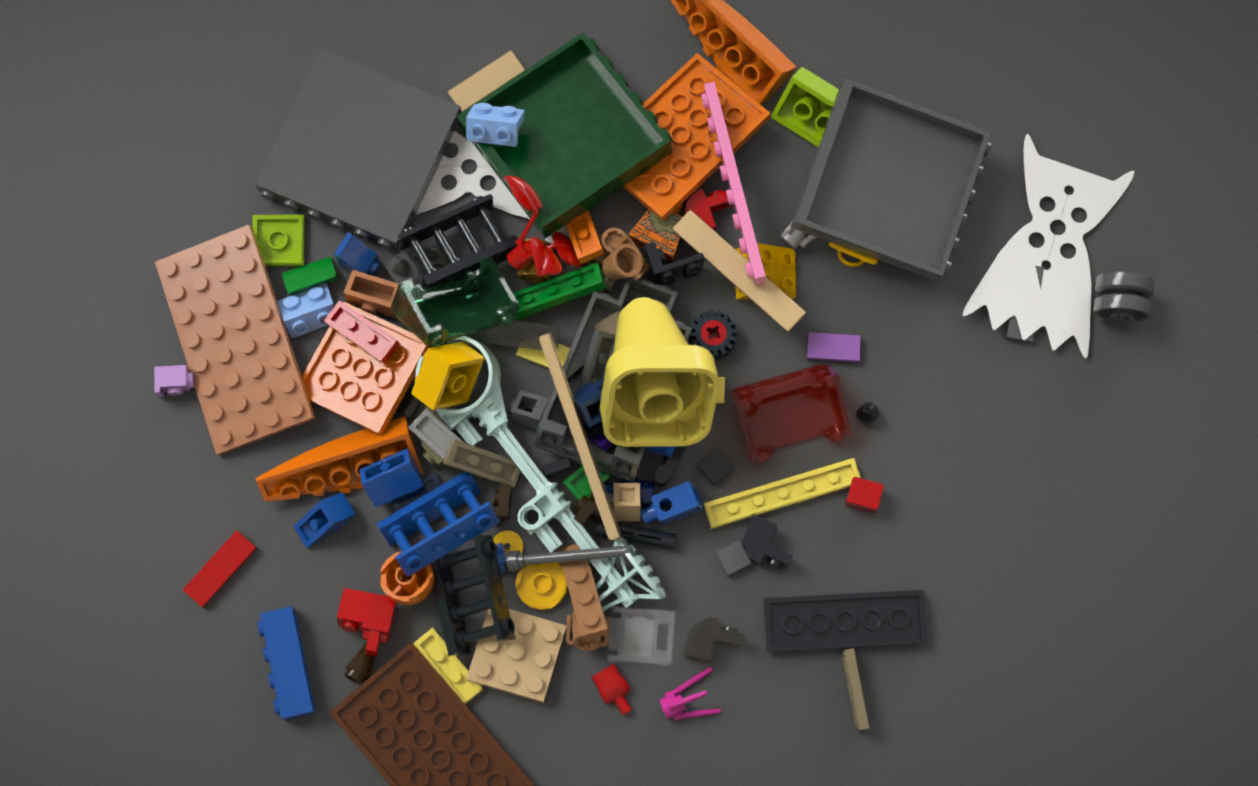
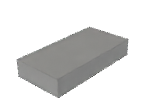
M427 408L408 427L442 460L445 458L451 438L463 442Z

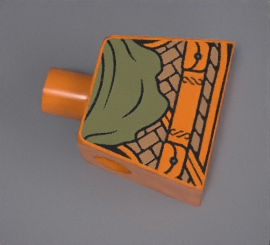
M684 203L664 221L648 210L632 229L629 237L636 246L644 249L646 244L655 242L657 249L662 248L666 261L673 263L681 241V237L673 231V227L683 218L679 216V213Z

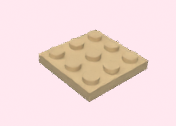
M490 609L487 611L482 628L494 625ZM509 609L511 619L515 624L514 633L516 639L512 641H498L495 635L479 640L466 681L544 704L565 635L566 625Z

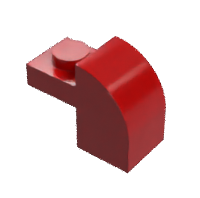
M702 188L689 198L685 208V215L691 210L715 231L716 225L712 213L733 207V205H729L724 190L714 191L706 198Z

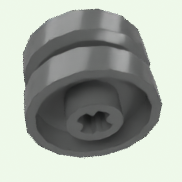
M1109 272L1096 277L1095 291L1101 296L1094 300L1093 313L1095 316L1119 322H1140L1149 320L1152 317L1153 304L1147 298L1154 294L1153 278L1130 272Z

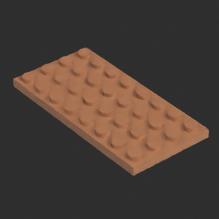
M246 225L155 262L189 371L194 373V386L216 455L226 454L315 419L251 225Z

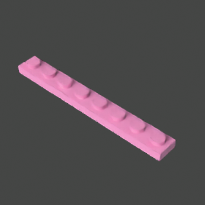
M715 82L704 84L705 93L701 94L703 108H709L711 117L707 118L710 133L715 132L717 141L713 142L716 157L721 156L723 165L719 166L723 181H728L730 188L726 190L729 205H734L736 214H732L735 230H741L742 238L738 239L742 254L747 253L749 263H745L748 279L753 278L755 286L765 284V272Z

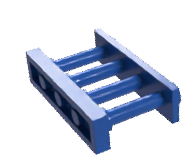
M466 471L376 523L389 546L391 547L397 543L402 553L395 556L407 577L473 539L474 536L500 523L490 503L487 502L480 505L476 499V496L481 494V491L471 473ZM466 502L471 512L457 519L452 510ZM443 516L448 526L434 533L430 523ZM421 530L425 539L411 547L406 537Z

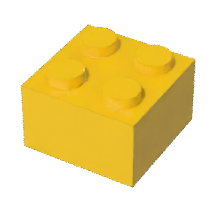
M463 341L428 348L423 356V362L415 378L411 394L432 410L468 403L485 357Z

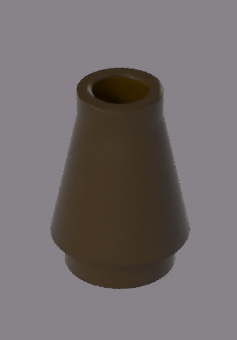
M367 643L362 645L361 649L345 666L344 676L360 685L369 679L375 656L366 655Z

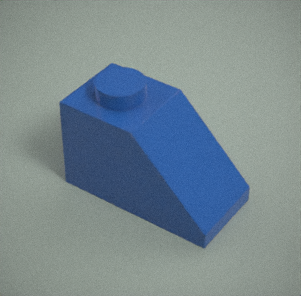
M347 232L334 253L339 266L350 273L352 270L375 276L380 268L378 254Z
M342 492L318 502L293 527L306 548H309L343 527L356 513Z

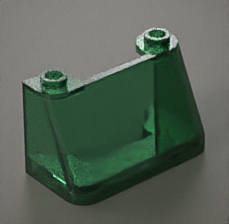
M490 257L480 260L481 268L476 272L472 273L471 270H467L463 279L423 289L420 284L414 285L411 279L399 282L391 309L394 315L425 345L436 347L448 340L500 325L507 326L515 320L520 305L493 258Z

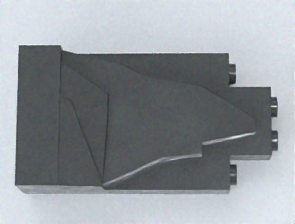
M642 276L636 281L632 277L627 278L619 300L614 299L607 293L593 292L563 365L572 395H574L579 387L595 324L620 311L634 299L641 297L663 303L671 313L678 292L673 291L666 285L651 283ZM675 320L688 342L692 328L681 321ZM554 387L538 425L534 446L582 464L571 432L566 431L568 421L556 387ZM589 443L599 471L634 483L646 447H625L612 444L606 452Z

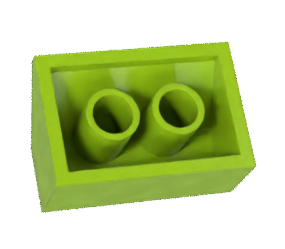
M801 67L790 79L771 118L819 147L839 89L804 67Z

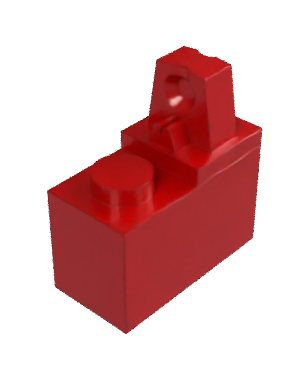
M344 588L337 614L338 627H342V630L350 633H356L357 630L362 631V639L367 640L366 655L377 657L380 643L390 641L397 603L385 595Z

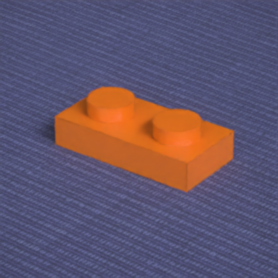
M589 210L566 224L580 264L605 254Z

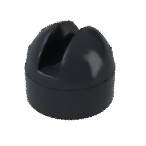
M872 402L862 404L856 412L857 419L864 425H872L879 416V408Z

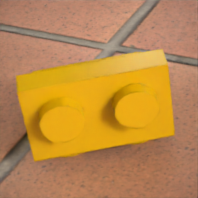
M757 243L765 276L790 299H794L796 297L795 251L791 248ZM740 248L735 249L748 260L747 253L742 254ZM735 286L736 299L748 300L749 298Z

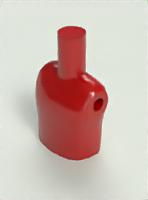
M615 663L591 677L605 704L615 702L622 715L632 710L624 697L629 693L630 687L620 674Z

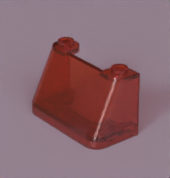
M829 364L808 367L739 386L730 391L747 455L751 462H765L774 453L773 449L822 435L830 439V441L836 442L845 439L846 435L852 434L839 375Z

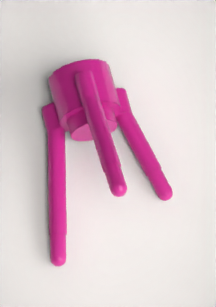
M712 667L700 672L676 689L665 693L666 697L660 699V703L666 719L673 717L674 721L683 718L721 713L719 708L681 712L686 710L684 704L706 696L707 691H702L682 698L681 694L676 696L713 671Z

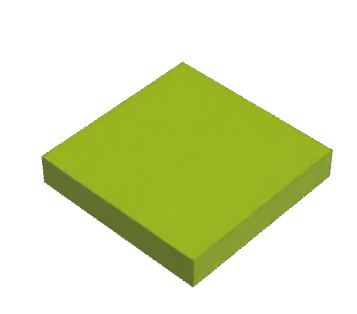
M253 215L252 227L265 267L304 266L305 215Z

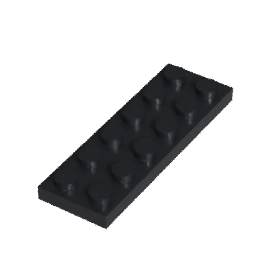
M923 590L763 599L767 653L927 644Z

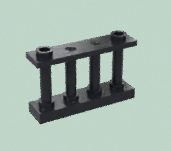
M492 194L484 197L478 196L462 207L417 227H408L398 235L400 251L411 247L426 273L422 277V289L426 296L508 260L507 254L517 247L515 243L518 239L517 236L504 237L489 212L493 207ZM480 216L495 241L494 245L487 248L481 247L466 221ZM457 226L472 251L471 255L463 259L457 257L443 233ZM434 236L449 262L447 266L440 269L434 268L420 243Z
M492 535L474 536L476 547L451 555L447 553L430 563L435 579L433 590L448 656H460L471 653L470 643L495 635L498 641H512L516 639L514 633L515 624L510 616L496 556L497 547ZM478 557L482 572L455 581L452 565ZM484 583L488 599L461 607L458 591ZM490 609L494 625L467 633L464 617Z

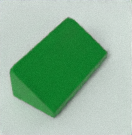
M331 256L282 273L289 296L326 283L328 285L339 281Z

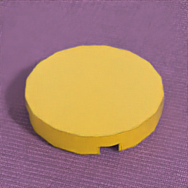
M559 563L527 565L526 568L521 569L517 573L515 582L517 594L522 602L530 608L537 610L552 609L560 604L566 596L568 589L563 567Z

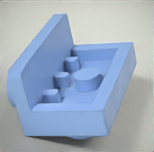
M488 103L474 104L466 117V139L472 142L515 147L518 144V130L524 121V110L516 109L513 106L496 107Z
M327 283L278 300L284 324L291 338L328 326L324 320L335 307Z

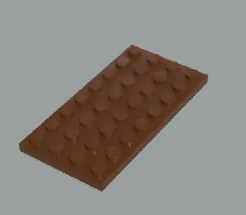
M412 642L329 712L390 786H534Z

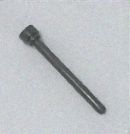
M627 545L529 555L515 550L507 552L506 564L509 572H519L521 569L526 568L527 565L625 557L627 553L632 555L633 548Z

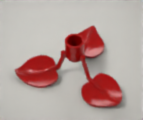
M505 176L503 179H506L509 183L510 189L518 203L526 210L532 212V216L523 233L515 241L517 247L507 254L509 263L516 270L521 271L534 260L538 277L558 275L562 272V266L558 257L552 251L554 249L558 250L559 256L567 264L574 267H582L584 263L580 264L572 241L561 232L552 234L554 243L546 246L537 237H532L527 242L524 241L539 214L538 210L543 207L537 192L529 183L515 176Z

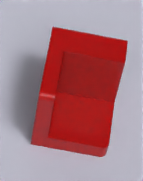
M853 477L845 506L876 513L884 484Z

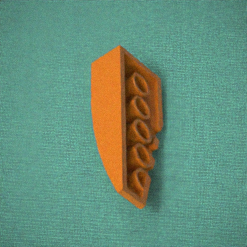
M671 0L681 16L684 15L690 24L688 28L694 36L697 35L704 47L702 49L707 57L711 56L717 66L716 69L760 105L775 94L797 68L767 37L725 1Z
M406 417L390 421L382 435L368 429H363L302 453L256 478V483L264 502L296 499L300 495L313 494L315 497L324 496L325 492L340 491V493L343 492L344 494L350 493V490L364 489L361 483L360 469L407 448L421 470V474L424 475Z

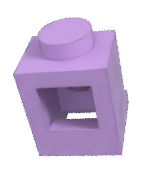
M186 365L154 367L155 393L159 397H165V392H168V395L177 396L183 395V391H191V388H195L194 373H190Z

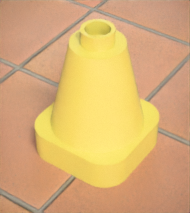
M646 297L634 299L622 309L618 316L614 350L606 365L600 411L606 438L619 446H688L704 439L711 429L720 386L714 357L707 349L687 343L668 308L659 301Z

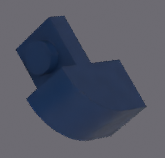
M604 378L594 384L590 381L587 382L573 395L578 411L589 428L602 421L600 402Z

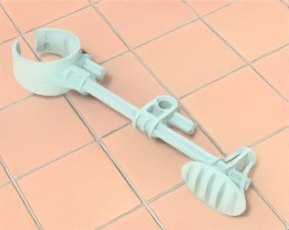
M460 335L446 336L445 340L448 344L463 341L478 349L487 361L489 377L485 391L475 403L459 409L449 407L435 410L451 431L456 429L467 444L475 446L483 440L469 421L472 416L480 420V427L487 429L486 435L488 437L493 436L498 440L537 492V495L519 510L518 522L530 535L536 533L550 553L563 544L548 524L553 519L560 521L581 550L600 548L583 525L573 519L575 515L570 508L572 502L564 499L565 493L558 491L556 488L558 484L556 482L553 483L547 480L508 429L507 423L509 420L507 419L500 387L501 372L494 354L477 340ZM421 356L418 361L416 368V376L420 371L423 362V356ZM532 509L536 510L539 514V519L535 524H531L527 520V514ZM620 536L615 539L613 547L627 546V540ZM628 545L633 548L632 555L631 553L625 554L635 567L629 573L624 558L620 557L624 577L614 567L616 557L611 558V561L608 558L590 560L602 576V579L596 585V589L598 590L605 581L609 585V589L599 596L600 602L611 593H615L619 598L602 607L603 612L620 602L627 608L639 598L664 599L666 597L664 589L660 586V579L658 576H653L654 570L650 565L645 566L646 559L642 554H636L637 549L633 545ZM639 573L642 576V578L647 582V584L652 588V590L637 582L632 577ZM627 581L634 583L651 594H635L627 584Z

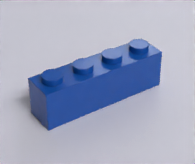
M290 606L260 613L261 620L257 621L260 636H265L266 647H263L265 662H270L272 673H268L270 688L276 691L277 699L273 700L276 715H280L283 720H289L315 714L316 709L295 608Z

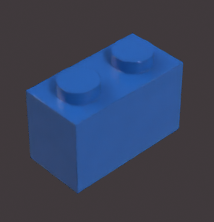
M408 448L360 469L362 486L375 507L388 504L394 499L407 493H413L418 488L424 486L421 470Z

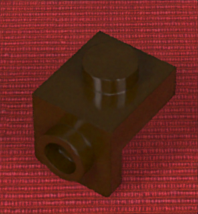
M592 491L587 497L583 495L574 506L577 511L573 519L581 525L588 517L598 523V519L602 521ZM609 500L611 507L613 508L614 503L611 500Z

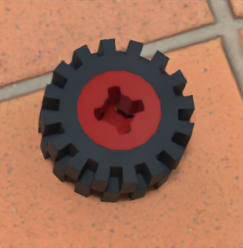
M709 310V313L703 312L694 319L690 333L691 345L707 349L717 360L721 359L724 355L727 356L730 350H733L737 338V328H735V323L730 320L728 314L723 315L722 311L719 310L718 313L714 312V310Z

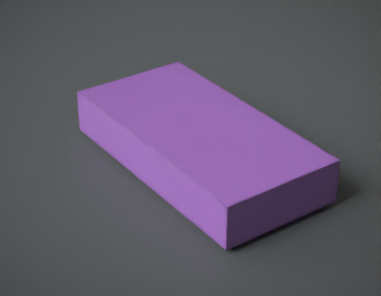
M809 332L807 360L859 363L861 335Z

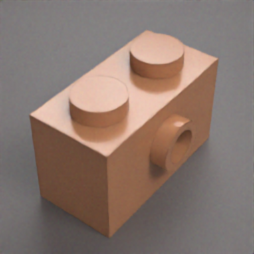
M352 270L344 290L346 303L359 307L361 310L372 315L379 313L396 319L404 298V292L401 284Z

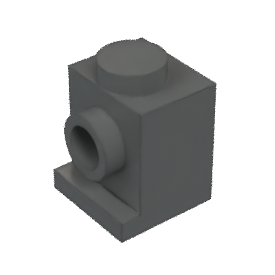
M520 390L516 399L513 398L509 405L508 413L511 414L512 422L534 428L537 431L549 398Z

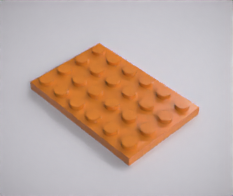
M698 53L642 105L646 111L651 110L658 120L657 125L660 129L665 128L673 139L671 142L673 153L623 186L662 221L699 188L719 166L723 165L721 156L716 157L713 142L717 141L715 132L710 133L707 118L711 117L709 108L704 109L701 100V94L705 93L704 84L715 82L733 154L771 119V113Z

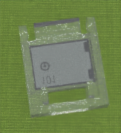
M611 607V613L621 614V618L610 617L608 650L618 651V655H607V661L671 666L675 611ZM658 625L668 626L667 651L656 650Z

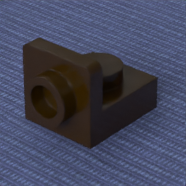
M500 484V491H495L494 506L498 507V509L494 510L500 521L498 524L510 518L513 492L511 485Z

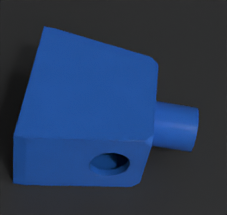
M687 481L652 496L653 504L640 509L645 524L659 519L665 525L705 509L696 486ZM672 502L671 509L666 512V504Z

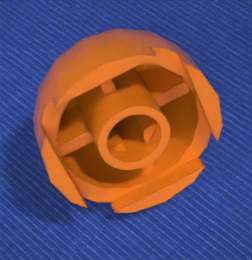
M400 551L389 557L381 567L380 585L390 599L400 605L410 606L420 603L428 597L433 589L434 573L432 566L429 564L407 577L395 556L402 553Z

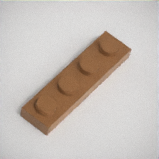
M577 543L558 548V552L581 550ZM589 561L561 562L582 641L609 635Z

